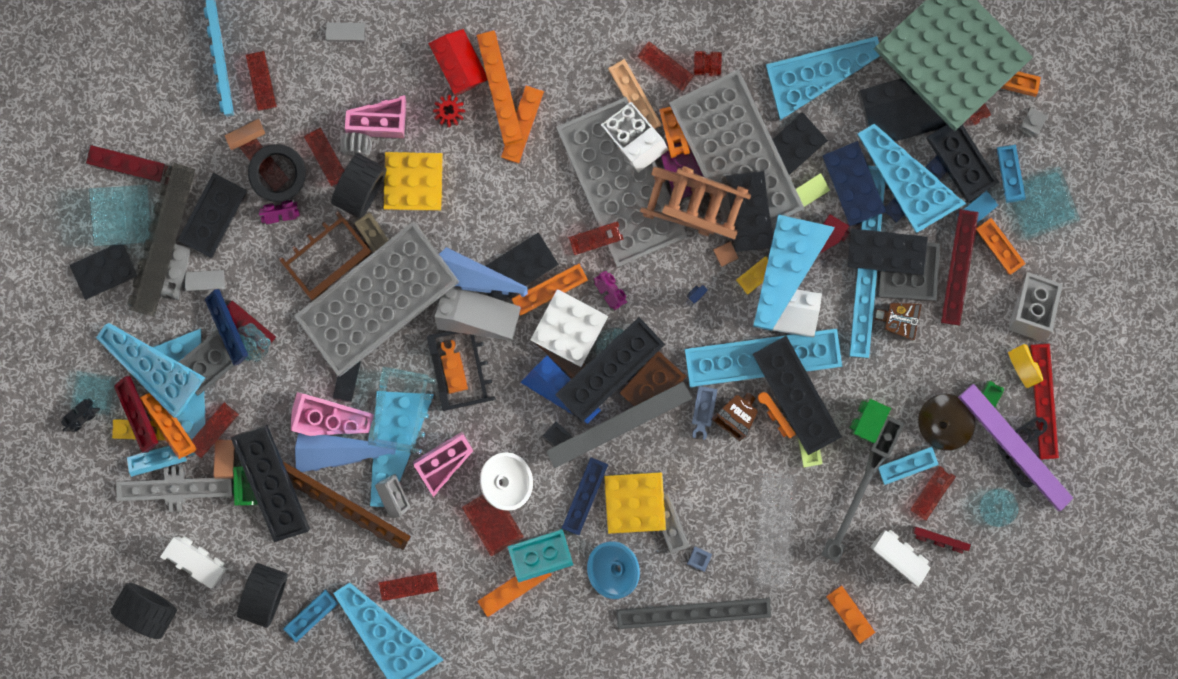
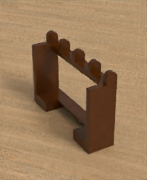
M339 211L335 212L339 219L331 226H328L324 221L322 225L326 230L315 239L310 233L307 235L311 242L300 251L296 246H293L292 249L296 254L289 260L285 261L283 257L278 258L312 301L324 293L330 285L356 264L359 265L373 253ZM343 223L363 249L310 291L290 267V264Z

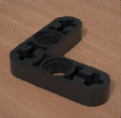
M1035 417L1015 429V432L1026 431L1028 438L1024 442L1027 444L1046 432L1047 422L1042 417ZM1037 420L1039 423L1043 422V429H1035L1033 431L1035 435L1031 436L1030 431L1026 427L1030 425V428H1033ZM998 443L999 453L1018 482L1023 487L1033 486L1034 483L1032 481L1030 483L1022 481L1024 477L1021 472L1017 475L1016 472L1021 470L1020 467L1015 468L1011 465L1012 458H1006L1008 454L1005 450L1001 449Z

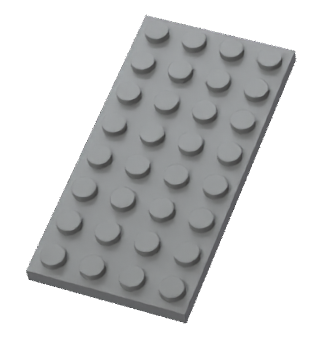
M739 69L669 102L705 178L727 185L726 175L764 170L771 224L777 222L778 215L788 217L805 209ZM728 191L719 207L725 222H727L730 214Z
M627 97L556 127L617 268L688 237L681 224L655 216L654 219L643 216L640 209L642 206L648 207L656 181L654 179L655 176L651 174L654 166L657 167V165L653 161L638 173L601 126L602 123L629 104ZM664 182L655 207V211L662 212L664 205H668L670 201V195Z
M413 221L298 312L295 318L337 376L340 377L460 281L416 222Z

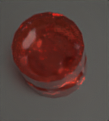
M695 51L694 76H705L706 73H709L710 76L721 77L722 52L711 51L707 54L705 51Z

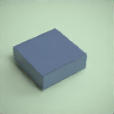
M694 546L687 564L705 572L712 554Z

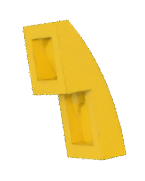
M1022 344L1008 352L1011 362L1026 388L1043 381L1038 363L1033 362L1028 345Z

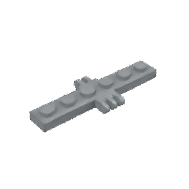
M168 466L164 467V480L116 482L117 501L165 499V505H169V512H174V504H177V512H182V504H185V498L233 496L232 478L185 479L184 466H179L178 474L176 466L171 467L172 474H169Z

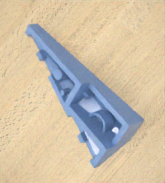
M447 247L439 253L460 281L455 286H460L462 290L486 293L496 290L502 291L504 295L513 292L520 293L521 297H525L528 294L526 286Z
M298 433L295 446L296 469L302 473L310 470L318 471L320 468L329 466L337 467L361 462L362 459H375L386 454L394 455L396 447L395 445L330 435L308 436Z

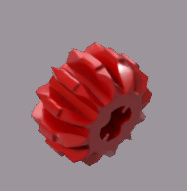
M451 95L447 96V101L441 96L442 104L435 102L439 109H433V113L438 114L434 118L436 121L442 118L440 121L441 126L446 121L448 128L451 127V121L454 122L455 126H458L457 118L463 121L464 118L459 113L464 114L466 110L458 109L464 103L459 102L456 104L459 99L457 96L453 101H451ZM450 107H453L452 110L454 113H449L448 116L445 115V108L449 109Z

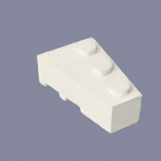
M180 536L174 537L160 557L164 560L167 558L176 564L175 567L181 570L182 568L194 579L211 589L214 588L226 570L223 567L225 563L216 557L212 559L207 556L209 552L199 546L197 549L191 545L193 541L186 536L182 538Z

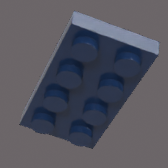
M858 141L822 155L851 227L886 213Z

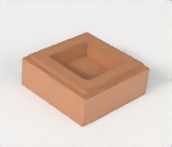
M731 241L713 250L721 267L739 259Z

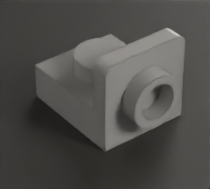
M1031 107L1019 128L1023 130L1022 133L1030 138L1033 136L1037 137L1048 116Z

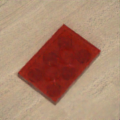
M484 495L479 496L462 507L490 556L495 555L524 537L509 510L495 508L485 499Z

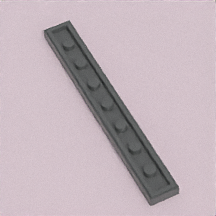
M684 382L547 450L546 453L555 469L691 400L692 397Z
M770 598L616 610L618 629L771 618Z

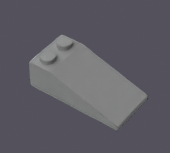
M453 287L440 297L435 321L438 330L512 341L521 307L474 291Z

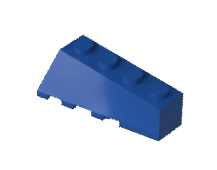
M547 355L520 383L574 415L555 395L571 379ZM597 408L583 422L588 424L601 410Z

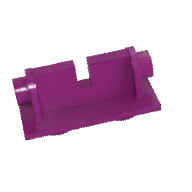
M286 200L281 202L280 205L274 206L272 203L263 205V208L259 210V216L263 215L261 216V222L266 223V225L280 222L278 215H282L283 221L297 219L296 217H300L299 209H297L298 202Z
M604 271L593 279L595 286L601 294L606 291L609 293L603 298L614 311L627 303L626 294L622 289H618L615 284L616 280L611 273Z

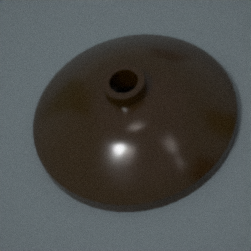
M943 393L933 396L924 403L919 412L918 426L921 435L927 443L939 450L951 451L963 447L972 438L975 431V416L958 398L959 396ZM941 422H945L947 427H942Z

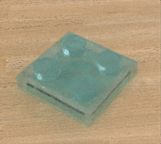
M77 371L71 409H76L75 407L80 402L90 398L93 401V408H100L97 413L109 415L116 377Z

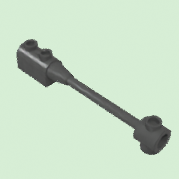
M887 416L876 442L872 443L870 447L866 472L834 540L828 539L821 556L839 563L846 548V545L841 543L867 486L885 458L889 459L905 423Z

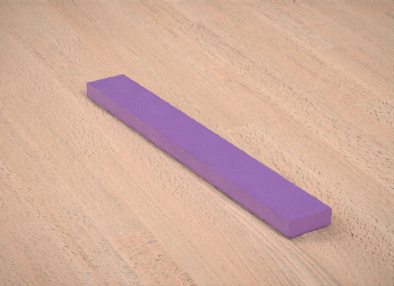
M971 384L958 398L1055 509L1061 511L1073 497L974 384Z

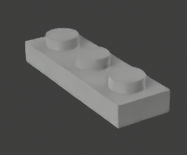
M669 493L664 494L666 530L662 532L672 554L690 546Z

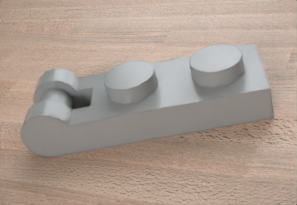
M172 243L163 284L160 289V296L166 297L168 295L172 296L173 299H180L192 248ZM170 282L176 284L175 289L168 288Z

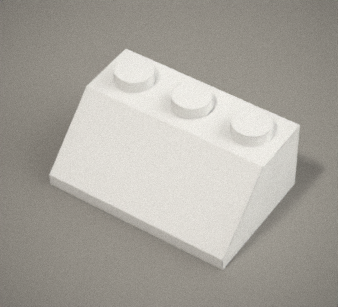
M796 290L772 331L814 338L822 294Z
M884 530L869 548L911 583L919 586L931 568L927 565L929 561L922 555L917 557L912 552L914 549L906 542L904 544L897 540L899 536L892 530L889 532Z

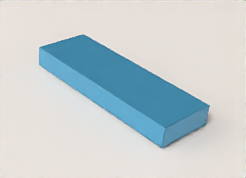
M1016 145L997 147L1006 203L1025 200Z
M325 589L289 622L283 630L296 643L339 603Z

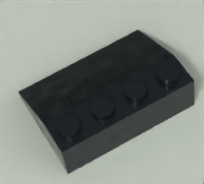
M903 78L862 89L858 92L867 127L875 124L894 142L935 131L946 126V122Z

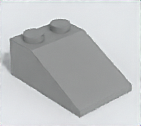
M1026 272L1012 312L1008 330L1045 342L1053 331L1063 284Z

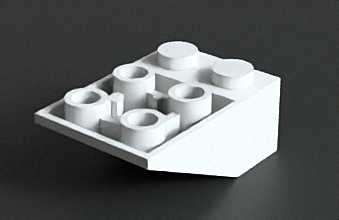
M632 102L601 124L638 173L669 150L662 137Z

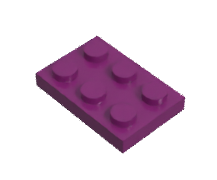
M681 142L674 144V147L682 146ZM689 144L690 154L676 155L677 157L671 158L668 150L661 155L665 170L677 173L678 168L682 169L685 166L693 169L694 174L704 177ZM669 181L671 191H673V181ZM686 186L681 199L692 195V187Z

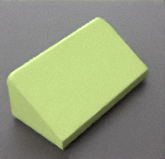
M820 173L796 188V191L805 207L829 192L830 189Z

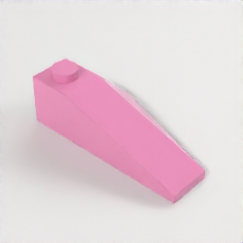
M297 392L292 408L291 431L308 436L369 433L374 414Z

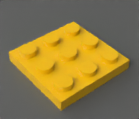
M385 152V167L387 171L384 178V210L441 211L443 153Z
M662 472L604 476L608 534L666 530Z

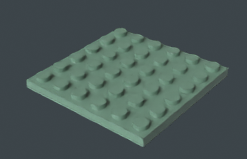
M926 0L874 48L954 131L1033 58L977 0Z

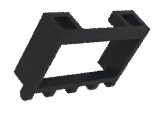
M447 331L427 336L443 411L496 400L495 396H487L485 385L491 384L492 379L484 381L481 366L488 365V361L480 362L477 347L484 346V342L476 343L474 335L470 334L484 398L451 406L436 339L460 333Z

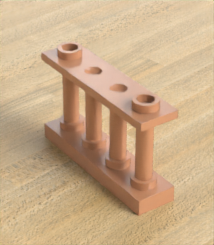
M654 166L651 175L655 176L654 179L656 181L648 207L642 206L640 209L643 216L654 219L655 216L697 229L699 234L709 236V234L714 235L713 231L655 211L663 182L666 180L673 181L674 188L669 203H672L682 175ZM692 178L688 179L686 185L692 187L691 191H693L687 210L691 208L700 181ZM708 184L705 192L710 193L711 199L705 217L709 215L718 190L717 187Z
M685 166L682 169L678 168L677 173L682 175L672 203L670 202L669 205L665 204L662 213L735 239L737 230L734 229V223L743 198L750 199L751 194L748 193L749 190L740 186L735 189L694 174L693 169ZM692 178L700 181L691 208L686 212L680 210L681 206L679 204L688 179ZM708 184L717 187L718 190L709 215L702 218L698 216L699 213L697 211ZM725 191L736 194V198L727 222L721 225L716 223L717 219L715 218Z

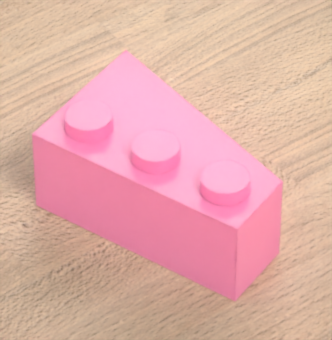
M405 95L397 99L381 101L382 103L347 110L345 120L346 133H361L370 137L404 138L406 117Z
M460 432L413 461L414 467L433 497L468 458L473 449L464 433Z

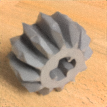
M354 132L342 134L340 139V151L342 153L352 156L357 153L363 156L370 154L372 142L369 135Z

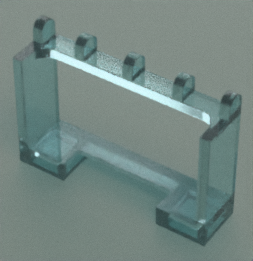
M383 367L368 445L421 454L422 450L415 448L417 436L425 437L424 432L418 431L420 418L428 419L429 414L422 413L424 399L432 400V396L425 394L427 383L435 384L436 379L429 378L425 374ZM389 376L423 382L411 445L377 439Z

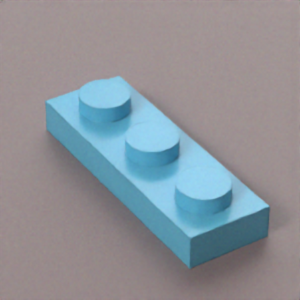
M170 446L127 457L131 477L187 461L186 456L178 459Z
M929 447L883 464L878 470L883 484L886 485L939 464L933 448Z

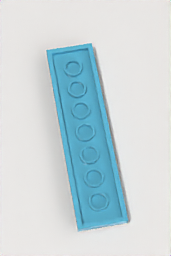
M837 329L815 331L814 338L796 334L786 335L806 372L842 367ZM784 336L685 349L689 386L695 387L764 377L752 354Z

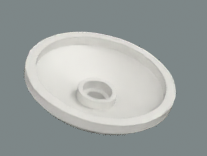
M499 453L489 458L484 464L480 474V487L485 499L492 506L500 510H514L524 505L529 499L533 488V477L529 466L521 457L513 453ZM499 480H502V486L499 485Z

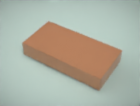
M257 119L225 135L230 149L234 150L264 135L265 131L261 121Z
M215 440L214 478H234L235 447L232 440Z

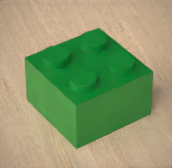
M871 398L861 401L857 410L860 414L858 418L852 420L849 427L852 430L850 434L867 442L875 443L891 408Z

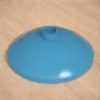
M609 541L598 545L591 552L587 563V573L592 586L599 594L606 598L620 599L626 597L634 591L638 584L640 568L637 558L622 543Z

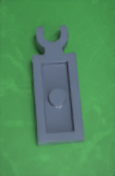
M698 386L692 424H696L697 428L692 433L693 438H696L698 431L703 433V440L707 438L705 426L711 427V418L714 413L718 389Z

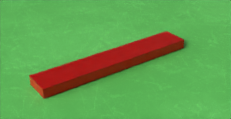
M1050 343L1030 345L1033 362L1038 363L1043 377V381L1033 385L1036 417L1044 418L1047 422L1046 432L1037 437L1039 459L1059 458ZM1037 420V421H1036V427H1037V429L1042 430V429H1043V428H1042V425H1043L1044 423H1043V422L1039 423L1038 420Z

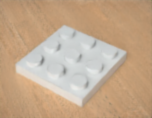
M557 289L530 340L582 367L608 316Z

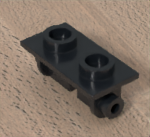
M90 398L84 399L75 407L78 414L75 409H72L62 418L61 423L65 426L62 431H79L86 421H90L95 417L100 408H93V401Z

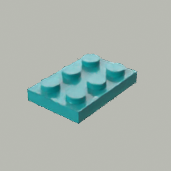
M563 529L508 546L518 583L574 565Z

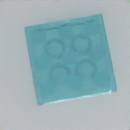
M1060 167L1022 180L1026 199L1011 202L1025 240L1080 221Z
M147 185L88 189L94 247L152 242Z

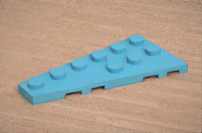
M878 37L766 64L779 119H784L880 57L874 50L875 46L879 44Z
M875 124L857 134L915 233L966 204Z
M778 215L753 327L773 330L835 227Z
M110 323L104 325L96 337L174 418L179 416L205 379L204 376Z
M201 329L153 348L179 362L202 343ZM204 391L199 396L194 393L182 412L176 417L196 447V451L189 454V457L207 450Z
M377 391L374 442L395 445L396 452L394 455L386 454L373 459L370 506L384 507L375 487L377 483L393 474H396L400 482L434 394Z
M348 583L333 593L387 679H415L444 660L352 583Z

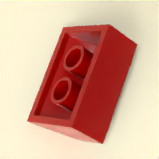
M464 29L446 34L428 43L455 97L488 81L486 72Z

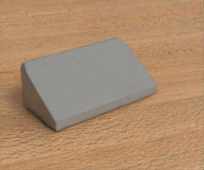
M327 23L326 41L365 42V23Z
M224 270L186 272L185 291L187 292L225 289Z
M396 474L375 485L390 518L401 517L411 508Z

